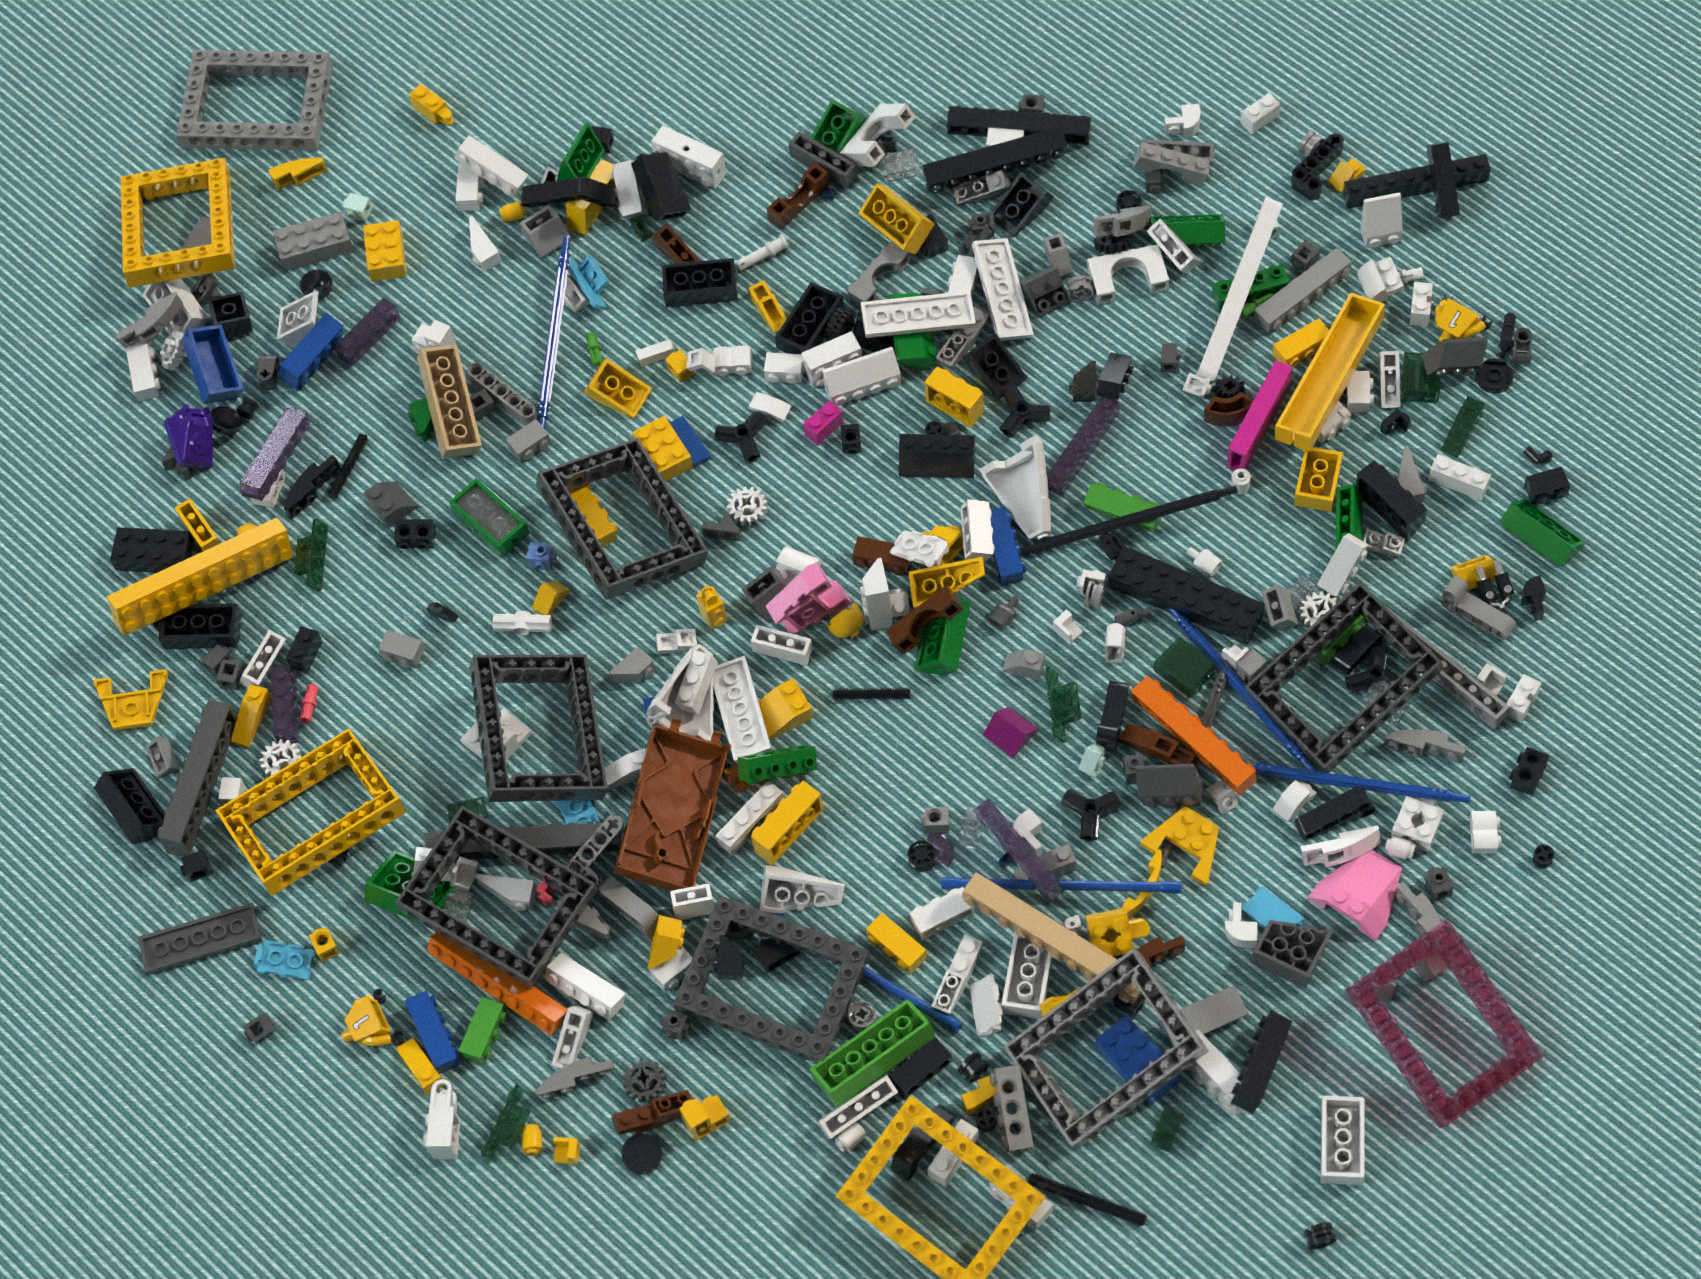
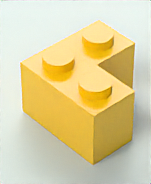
M718 1095L705 1098L701 1104L697 1098L684 1102L682 1107L679 1108L683 1121L695 1141L731 1121L729 1113Z

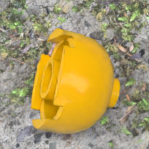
M856 602L851 605V608L844 609L832 618L830 623L825 625L834 636L842 639L850 636L853 639L861 633L859 629L863 625L864 617Z

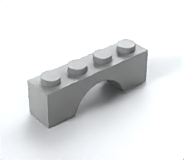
M1142 142L1135 152L1133 168L1149 173L1157 169H1171L1180 173L1183 176L1184 182L1201 186L1209 175L1210 160Z
M893 241L888 246H884L880 255L874 258L870 266L861 272L857 281L849 286V301L860 308L861 302L875 301L877 299L876 288L874 287L876 279L886 273L899 274L910 262L909 252L901 249Z

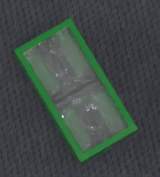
M477 478L449 501L452 513L501 557L505 556L530 534L526 522Z

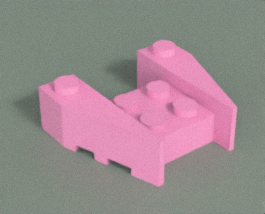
M817 563L805 567L804 571L799 573L766 605V608L776 625L783 622L787 631L796 635L804 631V628L814 622L817 625L822 622L821 618L827 615L833 617L853 603L842 585L836 580L830 582L823 569Z

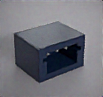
M825 187L822 198L833 201L836 190Z
M1006 852L999 859V865L1006 868L1012 862L1013 856Z

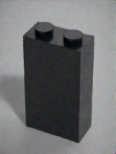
M656 151L648 155L646 153L639 154L636 160L631 163V166L654 220L662 221L682 218L691 211L668 153Z

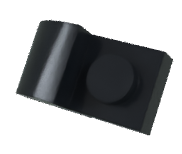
M1541 576L1529 579L1523 587L1521 606L1527 605L1529 614H1533L1535 621L1541 620L1544 614L1541 601L1545 599L1546 590Z

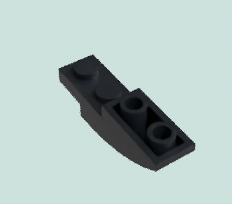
M330 456L320 466L313 462L297 479L289 492L284 506L285 513L289 519L297 516L303 508L313 503L316 497H318L316 489L323 486L326 480L336 475L339 469H341L335 456Z

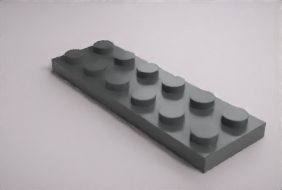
M253 903L139 936L138 940L145 972L149 975L262 941L255 906Z

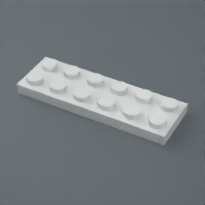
M1008 238L973 241L972 248L996 335L1001 341L1032 338L1034 334Z
M970 291L861 302L860 305L866 338L975 327L976 325Z
M745 656L717 665L714 672L713 687L728 741L731 744L730 748L735 764H738V757L772 751Z

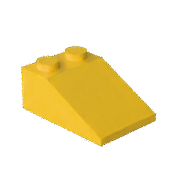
M606 358L596 370L583 393L597 403L634 419L652 388Z
M794 678L775 687L758 701L769 740L814 718L812 707Z

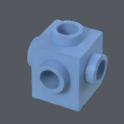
M530 542L527 554L529 567L538 570H551L552 564L556 562L557 553L554 551L552 544L547 542Z

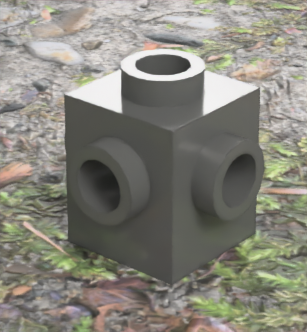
M669 1009L667 1014L663 1015L660 1023L665 1036L674 1040L676 1038L684 1040L685 1035L689 1033L691 1028V1022L687 1013L680 1009H675V1011Z

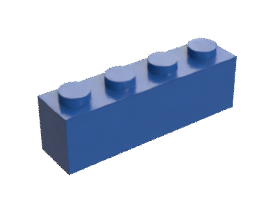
M1005 507L991 510L992 515L990 519L993 528L992 544L995 547L993 557L1001 586L1024 581L1023 573H1026L1024 562H1020L1019 559L1022 556L1020 546L1015 545L1017 536L1015 529L1011 530L1010 527L1012 524L1011 514H1007Z
M426 990L406 999L405 1003L437 1073L440 1075L459 1066L460 1063L457 1058L461 1057L457 1047H452L450 1043L453 1038L449 1029L445 1030L442 1025L446 1023L442 1013L436 1012L435 1007L438 1004L434 995L429 996Z

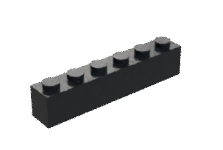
M1270 1010L1267 1016H1262L1258 1023L1260 1029L1256 1030L1252 1038L1255 1040V1043L1252 1042L1247 1051L1250 1055L1245 1057L1242 1063L1244 1069L1240 1070L1236 1078L1239 1083L1236 1082L1231 1090L1233 1097L1230 1103L1252 1115L1254 1114L1263 1099L1293 1021Z

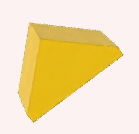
M556 580L541 584L532 609L541 615H550L567 596L570 589Z

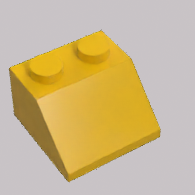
M659 915L650 947L648 969H653L676 957L677 949H682L685 929L682 928V920Z

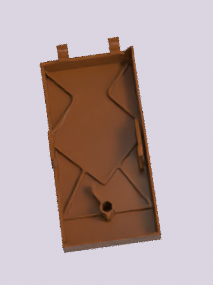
M674 717L670 728L654 725L650 731L614 869V874L669 891L695 886L718 797V787L726 757L731 747V744H719L722 732L713 731L711 741L679 732L682 720Z

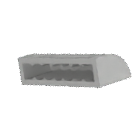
M1231 986L1180 1009L1194 1030H1199L1203 1035L1249 1014L1235 986ZM1160 1021V1025L1168 1041L1173 1047H1175L1179 1043L1169 1036L1168 1029L1163 1024V1022Z

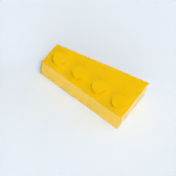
M601 160L590 178L616 188V183L611 175L613 171L612 165L614 164ZM585 200L566 202L567 229L586 236L602 211L603 206Z

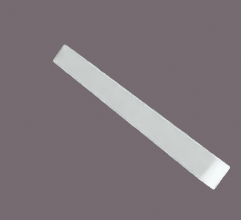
M1265 197L1197 372V376L1211 379L1210 382L1214 383L1283 205V203Z

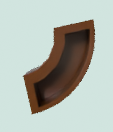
M1242 392L1231 398L1214 396L1204 409V421L1216 426L1240 424L1243 422L1254 399Z

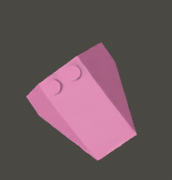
M1370 850L1355 859L1347 861L1319 881L1307 899L1323 909L1329 905L1360 924L1359 931L1376 941L1387 926L1402 867L1374 850Z

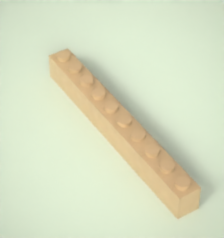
M975 872L963 890L962 898L966 904L972 907L976 906L985 916H992L997 919L1001 926L1013 929L1019 937L1029 939L1035 947L1045 949L1054 959H1061L1066 962L1070 969L1082 972L1085 978L1090 981L1117 961L1116 958ZM1131 983L1117 995L1123 1002L1134 1004L1141 991Z

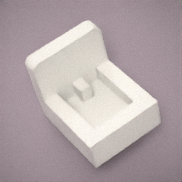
M1189 373L1182 391L1204 398L1205 394L1209 395L1212 385L1209 384L1211 379H1205Z
M1083 569L1082 576H1078L1077 579L1079 594H1084L1085 586H1088L1089 581H1093L1098 585L1100 583L1106 585V573L1098 570L1090 571Z
M902 588L891 590L889 596L892 617L909 614L910 607L907 591H903Z
M1223 780L1205 789L1207 795L1217 804L1220 813L1224 814L1238 806L1234 791Z

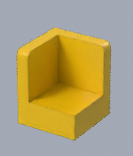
M554 1137V1163L578 1165L580 1153L579 1140L577 1138Z

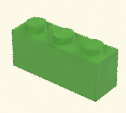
M481 997L458 1050L462 1058L484 1065L486 1059L490 1058L493 1042L498 1040L500 1035L499 1028L502 1023H505L508 1016L504 1004Z

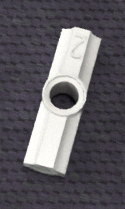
M517 611L515 614H494L493 616L494 631H510L517 635H528L530 632L550 633L552 629L551 615H531L527 611Z

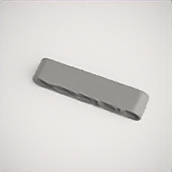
M479 363L469 365L467 372L472 385L480 391L485 389L495 403L526 426L535 419L538 421L533 404Z

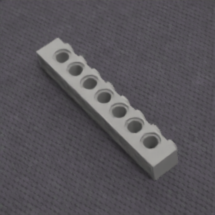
M1391 611L1442 661L1444 669L1433 680L1495 730L1507 718L1510 707Z

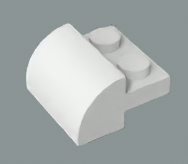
M1391 257L1375 263L1371 260L1365 263L1357 272L1359 282L1366 297L1369 299L1384 302L1388 300L1387 296L1405 290Z
M785 547L777 558L776 562L778 564L776 569L781 572L789 584L799 573L804 571L805 567L814 563L821 566L823 560L790 547Z

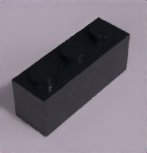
M1110 353L1098 381L1097 396L1119 400L1121 393H1125L1126 384H1129L1130 375L1133 374L1134 364H1131L1132 356Z
M936 1037L921 1047L922 1049L917 1053L914 1052L907 1057L903 1064L896 1065L891 1069L889 1079L904 1099L908 1098L952 1063V1055Z

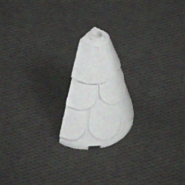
M1033 436L1020 444L1022 451L1006 461H992L980 468V472L1029 539L1042 540L1048 538V535L1051 533L1050 499L1048 498V479L1043 442L1040 437Z
M698 644L691 647L676 665L672 675L666 680L662 689L651 701V705L647 709L646 721L651 729L654 725L670 728L674 717L682 720L679 732L711 741L713 734L714 675L699 715L681 711L675 704L694 650L712 654L704 646Z

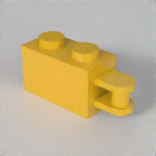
M421 83L409 94L412 107L436 125L440 122L447 126L453 124L454 119L451 111L447 108L446 101Z
M713 586L704 587L696 595L699 611L710 629L720 627L727 621L724 603Z

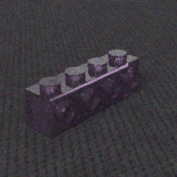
M383 297L334 346L338 358L352 367L401 318L397 306Z
M290 665L271 668L274 737L278 744L280 739H282L283 743L290 740L291 744L298 743L297 734H300L299 724L297 723L299 711L296 706L298 693L297 689H295L297 676L296 672L292 671Z

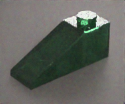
M1467 396L1441 451L1457 458L1460 456L1483 416L1485 403Z

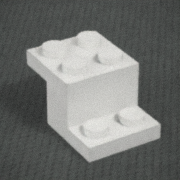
M502 709L500 711L501 729H504L503 742L504 746H506L505 756L507 760L532 734V731L506 710ZM476 722L460 741L482 758Z

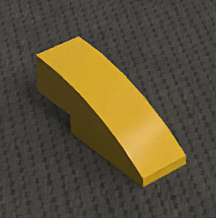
M306 158L278 165L269 169L268 172L274 185L279 190L292 182L299 186L326 172L327 167L323 158Z
M765 280L748 287V294L771 331L776 333L787 318L774 294L771 293Z
M989 1076L977 1080L978 1089L961 1095L962 1103L968 1116L993 1103L995 1089L990 1084ZM1004 1083L1002 1086L1004 1092L1010 1086L1008 1083Z

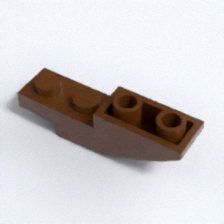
M1128 724L1118 738V741L1151 759L1154 756L1169 765L1193 764L1196 759V754L1179 746L1178 741L1144 727Z
M1182 936L1163 943L1161 937H1157L1138 948L1137 951L1141 953L1152 969V963L1159 964L1171 955L1173 957L1180 955L1185 950V941Z
M685 1090L655 1098L648 1105L612 1114L611 1120L618 1135L633 1131L635 1134H640L681 1117L679 1108L682 1107L684 1102L691 1100L692 1097L689 1091Z

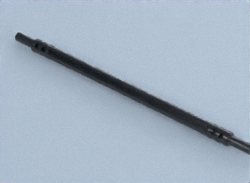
M1236 485L1221 490L1214 489L1035 541L1033 542L1034 544L1021 547V555L1034 551L1038 553L1220 500L1221 497L1238 493Z

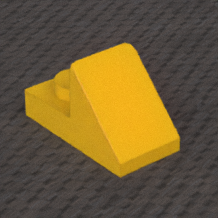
M1354 158L1348 163L1341 161L1330 177L1328 184L1342 194L1344 182L1359 179L1366 173V168Z

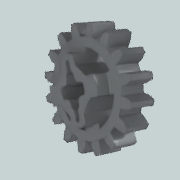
M639 1059V1064L637 1065L632 1062V1069L626 1068L628 1074L622 1076L623 1080H625L622 1085L626 1088V1094H631L630 1097L633 1101L638 1098L639 1103H642L643 1099L650 1103V1098H657V1093L663 1094L661 1087L667 1086L664 1081L667 1077L666 1074H662L664 1072L663 1067L658 1068V1062L655 1061L651 1064L650 1059H647L646 1063H643L642 1059ZM643 1075H645L646 1078V1087H644L643 1084Z

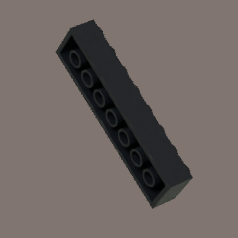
M1062 126L924 164L922 165V173L928 193L936 194L942 192L944 188L950 187V189H953V187L961 183L978 179L999 170L1010 173L1012 169L1018 167L1020 170L1028 168L1029 164L1036 163V165L1047 162L1046 159L1053 158L1057 160L1063 158L1067 152V143Z
M1126 546L1123 547L1108 575L1109 588L1169 612L1168 609L1175 610L1185 615L1193 623L1246 645L1249 644L1264 615L1265 603Z

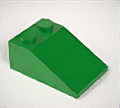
M831 99L811 139L839 154L866 122L867 118Z

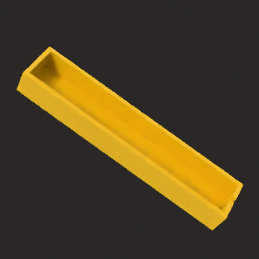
M1350 292L1276 423L1275 440L1288 445L1294 443V447L1308 452L1311 451L1384 319V303Z
M278 518L272 519L106 596L114 624L122 635L126 636L293 558L287 529Z

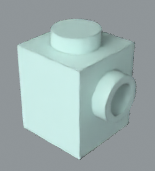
M349 193L342 206L346 217L365 222L373 208L369 197Z

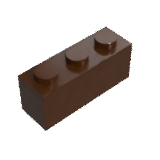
M860 536L857 537L852 554L853 565L860 568H871L877 558H882L884 571L892 572L898 576L909 575L912 561L891 555L890 550L895 546L894 543Z

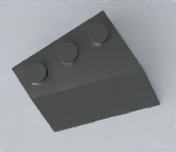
M1270 920L1253 950L1250 963L1306 989L1324 955L1334 930L1326 929L1325 931L1315 929L1313 926L1306 928L1295 926L1293 923Z

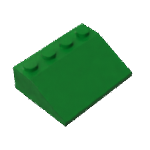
M394 850L366 882L364 901L416 921L399 911L395 903L413 877L415 858ZM441 881L428 901H433L434 905L446 911L450 907L459 888L450 886L449 881Z

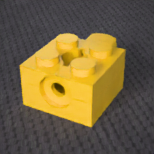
M1124 908L1085 916L1089 942L1111 956L1128 953L1134 949L1133 939L1146 937L1150 932V926L1144 918L1128 920V914Z

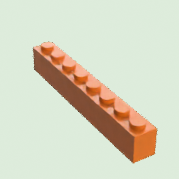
M1147 676L1131 690L1133 700L1190 752L1196 754V757L1239 796L1257 781L1255 768L1250 763L1246 764L1238 752H1232L1228 744L1223 739L1219 740L1210 727H1204L1201 720L1196 715L1192 716L1183 703L1179 704L1176 702L1175 697L1169 691L1165 692L1157 680H1152Z
M434 933L430 936L426 951L548 1035H553L563 1027L567 1008L536 987L528 988L440 934Z

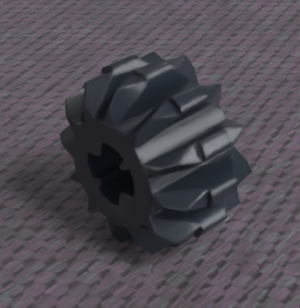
M1231 374L1227 378L1223 375L1222 380L1217 379L1214 386L1215 396L1231 398L1239 392L1245 394L1244 381H1240L1239 376L1233 378Z

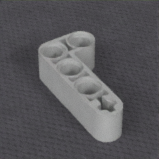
M1453 577L1442 592V606L1497 639L1506 640L1516 626L1515 620L1468 593L1467 583L1459 577Z
M611 815L606 818L567 863L566 867L571 869V865L577 863L580 866L578 874L585 878L592 876L595 879L597 888L600 885V877L590 866L624 827L623 818L619 815ZM610 820H618V828L614 827L609 832L603 829L604 827L608 829L612 825ZM599 833L606 836L604 844L597 842L596 838ZM586 848H590L593 851L591 859H587L584 856Z
M609 876L596 888L597 894L633 922L640 933L648 941L652 942L659 915L650 905Z

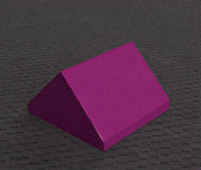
M1006 707L994 713L983 736L1014 758L1034 736L1038 728L1009 707Z

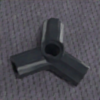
M1017 386L1007 387L1002 392L1012 411L1000 426V431L1009 438L1014 437L1022 425L1028 421H1050V404H1029L1025 401Z
M755 411L743 424L737 426L717 424L715 428V441L737 443L745 462H755L760 458V453L753 437L768 421L761 412Z
M1379 646L1370 648L1368 669L1345 677L1346 687L1351 694L1370 687L1384 692L1391 685L1392 681H1396V679L1385 672L1386 649ZM1371 675H1378L1379 678H1374Z
M1070 788L1061 800L1062 805L1081 816L1080 839L1088 842L1097 840L1099 817L1121 807L1119 798L1114 791L1096 799H1087ZM1093 809L1095 812L1088 813L1086 810Z

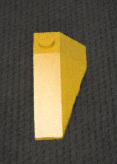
M983 557L910 571L909 579L913 608H917L946 585L953 592H957L986 576Z

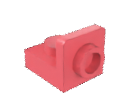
M541 882L536 888L537 898L542 904H549L553 907L555 902L550 894L555 893L556 889Z

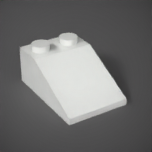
M1400 193L1364 199L1360 231L1366 248H1376L1380 245L1395 244L1402 241L1403 225Z
M314 291L280 309L277 340L295 348L315 324L318 291Z

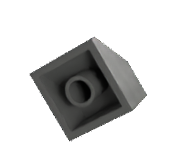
M397 481L377 483L363 493L367 505L388 529L395 525L396 519H403L418 508V505Z

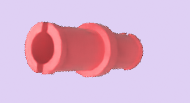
M314 684L307 685L305 697L301 701L302 710L299 721L302 723H311L313 709L317 705L316 697L319 687Z

